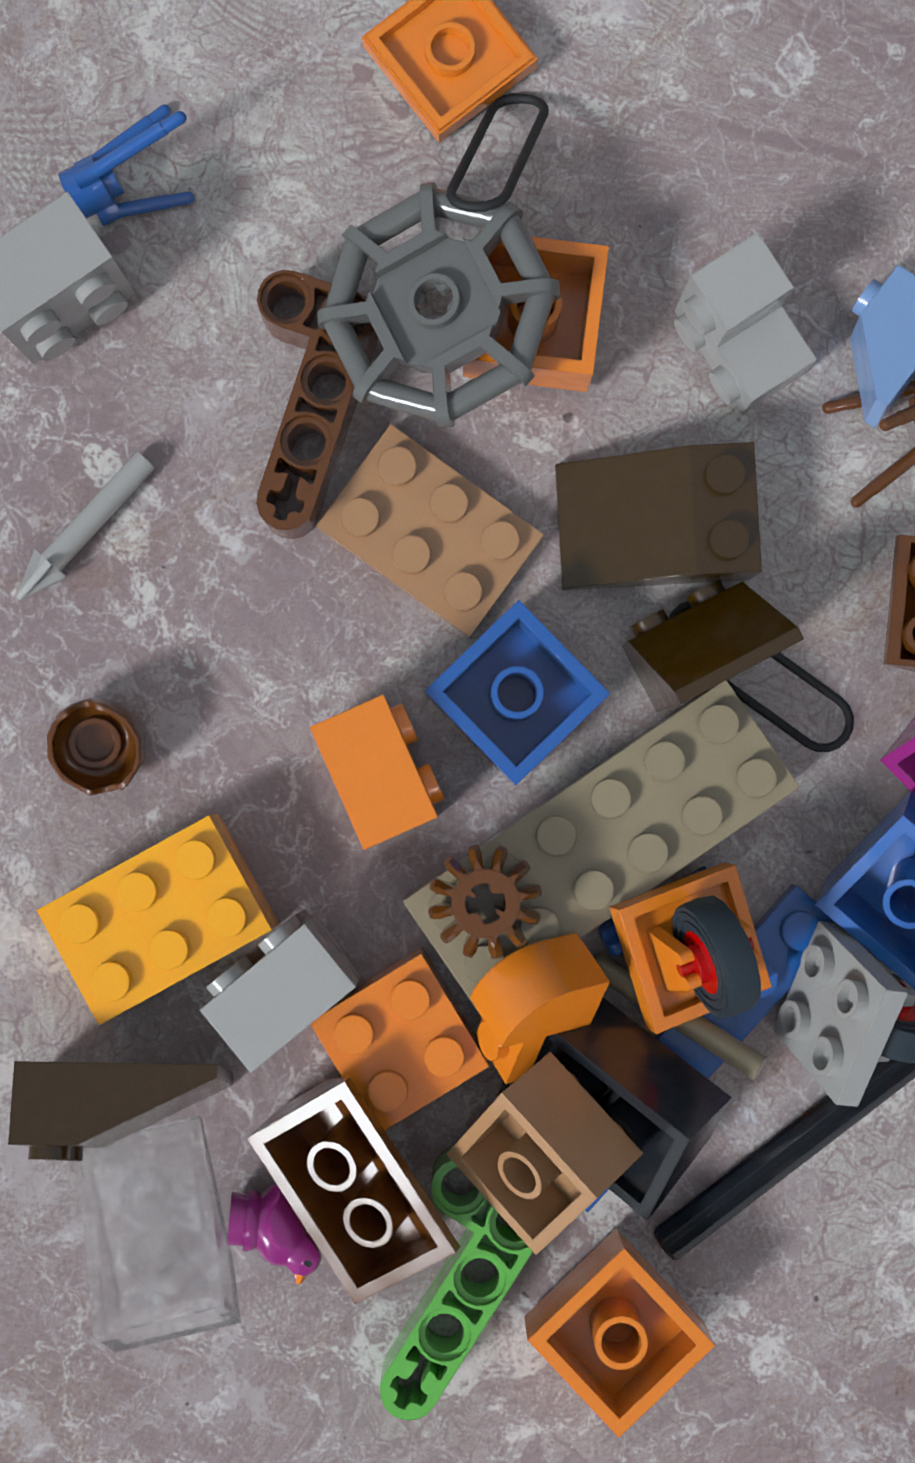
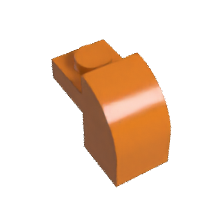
M577 933L539 941L513 952L484 975L470 996L482 1017L476 1032L480 1049L483 1055L493 1062L505 1084L515 1082L533 1067L546 1036L588 1026L593 1020L610 981Z

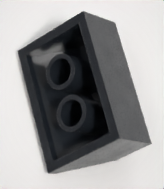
M603 997L590 1025L546 1036L534 1065L551 1052L577 1078L580 1085L613 1121L623 1128L626 1135L643 1152L608 1189L645 1220H648L708 1142L732 1097ZM503 1081L497 1096H499L505 1089H507L514 1082L505 1084V1082Z

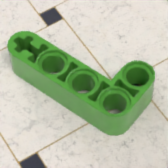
M451 1148L444 1150L436 1158L433 1165L432 1197L436 1206L444 1214L465 1226L466 1230L458 1241L460 1248L455 1254L447 1258L387 1352L382 1365L380 1398L385 1409L392 1416L402 1420H417L426 1416L434 1408L532 1254V1250L513 1229L503 1226L497 1220L498 1212L476 1187L468 1193L455 1194L444 1186L442 1182L443 1177L450 1170L458 1168L447 1155ZM484 1258L491 1261L497 1270L491 1279L485 1282H473L463 1274V1267L473 1259ZM439 1314H450L455 1316L462 1326L453 1335L440 1336L429 1329L428 1322ZM419 1352H421L426 1357L421 1368V1383L413 1380L407 1387L401 1386L399 1384V1377L407 1380L419 1364Z

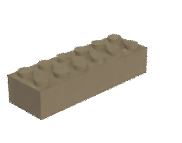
M726 680L682 705L479 845L482 852L483 866H491L493 852L497 846H503L507 849V859L501 870L505 874L521 860H525L530 865L528 873L514 884L516 888L527 884H539L541 886V896L535 899L520 901V906L532 908L541 915L538 924H529L519 919L515 920L514 925L522 931L527 940L522 947L513 944L506 932L498 935L502 947V957L492 959L488 950V938L479 937L477 951L472 958L463 955V945L468 935L466 931L463 930L449 943H444L441 940L440 933L448 924L455 920L454 915L441 919H431L428 910L430 906L451 902V897L436 894L430 890V884L434 878L442 879L455 885L458 879L446 868L407 894L402 902L473 1004L470 996L476 985L491 968L505 957L525 946L555 937L577 933L582 938L612 917L610 906L652 890L800 788V786ZM468 853L458 859L465 871L473 868ZM488 883L474 886L472 889L475 890L476 897L473 898L467 895L465 900L467 909H478L482 919L497 915L494 905L503 906L504 894L492 893Z

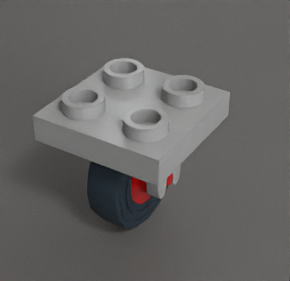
M818 921L810 943L802 954L800 967L787 998L779 1009L773 1031L836 1105L858 1107L878 1062H888L892 1059L906 1063H915V990L906 988L904 980L896 974L889 973L855 938L837 923Z

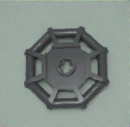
M435 182L421 183L419 192L358 227L349 225L342 234L346 239L325 306L317 311L318 327L326 330L354 386L353 397L363 406L375 403L437 421L440 428L454 427L455 419L519 384L527 386L535 377L531 369L553 302L561 298L560 282L551 278L521 220L523 211L512 202H507L496 209L485 212L460 210L450 204L446 198V190L438 189ZM456 193L459 198L466 201H484ZM441 218L483 229L474 240L463 238V242L448 238L446 233L440 232L439 222ZM421 222L422 233L388 252L379 247L384 242ZM503 242L522 281L501 283L488 258L499 243ZM367 259L377 265L375 275L378 279L374 292L372 294L369 291L366 302L353 303ZM436 288L442 296L452 292L453 301L447 305L448 312L439 318H436L433 314L425 317L421 315L420 310L428 305V299L425 295L428 291ZM525 302L509 352L496 342L495 338L503 328V314L506 305ZM371 322L384 348L372 364L353 328L356 324ZM485 353L499 364L451 391L450 373ZM400 364L412 367L421 373H432L433 393L390 381L389 377Z

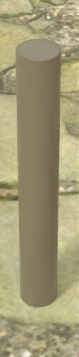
M602 953L596 962L609 979L610 983L608 986L639 1006L628 968ZM703 1016L673 1027L752 1080L759 1075L767 1061V1057Z

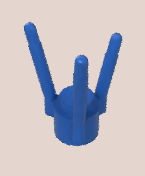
M163 104L92 155L75 162L73 166L58 173L65 193L68 192L86 219L97 214L100 222L105 226L122 217L170 209L194 202L195 196L192 192L166 194L117 203L115 197L125 193L114 168L184 124L187 116L183 111H177L170 115L171 108Z

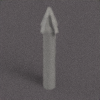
M136 451L42 554L34 549L16 595L18 600H23L67 578L61 573L63 568L155 469L146 458Z

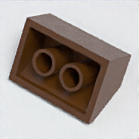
M350 1077L328 1079L286 1103L247 1138L354 1304L455 1254L460 1248L455 1237Z

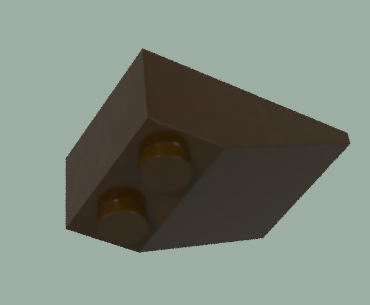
M754 442L688 445L555 465L562 590L708 583L719 579L721 582L745 581L762 572Z
M719 579L687 596L686 598L691 608L669 619L665 610L662 609L630 626L635 638L627 641L622 648L656 712H660L698 696L804 640V637L797 625L743 581L725 590Z
M14 1061L8 1145L28 1146V1159L83 1161L84 1148L107 1147L233 1086V1072L218 1064Z

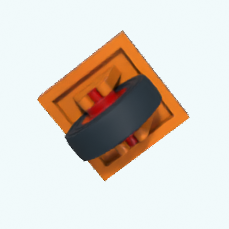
M723 862L609 907L646 1028L655 1034L710 1012L718 1018L736 1016L753 1008L761 997V991L772 987L738 871L734 864Z

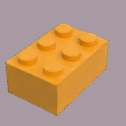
M220 814L206 816L36 910L98 1025L105 1023L230 954L279 925L276 916Z

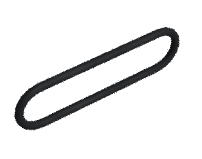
M511 94L496 99L488 106L447 187L446 198L452 206L469 212H485L496 209L509 200L548 117L549 106L543 99L529 94ZM524 103L538 107V116L501 194L491 200L471 202L459 198L456 192L495 113L500 108L511 104Z
M689 602L680 603L670 613L669 619L690 609ZM780 652L771 658L842 709L845 716V728L835 741L817 743L809 739L727 680L743 703L800 744L815 752L836 750L850 738L854 727V716L850 705L840 695Z

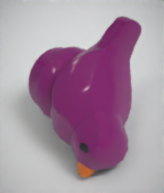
M274 1181L263 1193L255 1189H248V1193L232 1192L227 1245L243 1246L242 1251L245 1252L257 1249L263 1260L274 1266H285L293 1274L296 1284L301 1285L306 1276L313 1273L319 1267L322 1253L276 1182Z

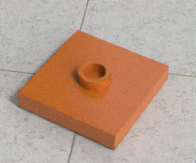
M409 0L362 36V45L438 143L442 142L538 68V57L493 0Z

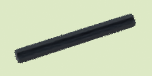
M892 1059L888 1062H878L858 1107L836 1105L829 1096L824 1098L657 1226L654 1230V1235L658 1244L671 1259H680L915 1078V1063H906Z

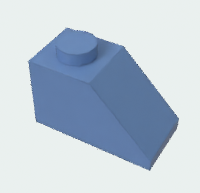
M899 264L884 284L873 279L852 309V312L859 316L850 337L863 416L864 421L874 429L915 377V275Z

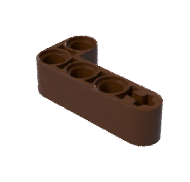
M281 270L270 274L263 280L258 289V307L266 328L273 337L284 343L306 349L258 490L256 504L259 515L273 533L282 538L296 539L305 536L313 530L318 521L358 401L353 397L354 386L326 330L318 327L317 311L324 308L332 283L296 271ZM357 292L353 303L366 302L367 298ZM289 295L297 296L305 301L302 312L294 318L281 319L273 314L276 302L282 297ZM371 322L366 323L363 332L358 335V338L371 362L377 346L378 336ZM335 374L346 382L343 392L330 400L314 396L312 388L315 381L323 375ZM306 433H316L326 441L321 455L309 461L294 457L292 448L296 439ZM288 469L291 473L300 477L296 489V498L301 507H303L301 513L290 512L286 520H281V515L274 504L276 500L286 502L290 497L294 483L289 474L284 473V470ZM305 479L314 480V482L309 484Z

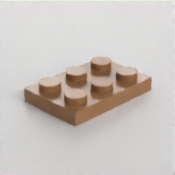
M391 424L316 525L322 533L469 639L544 536L543 533Z

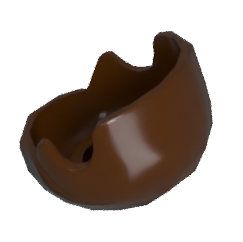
M105 698L84 699L65 707L52 722L47 733V759L61 781L87 795L93 796L118 789L123 790L130 784L145 759V734L135 715L121 703Z

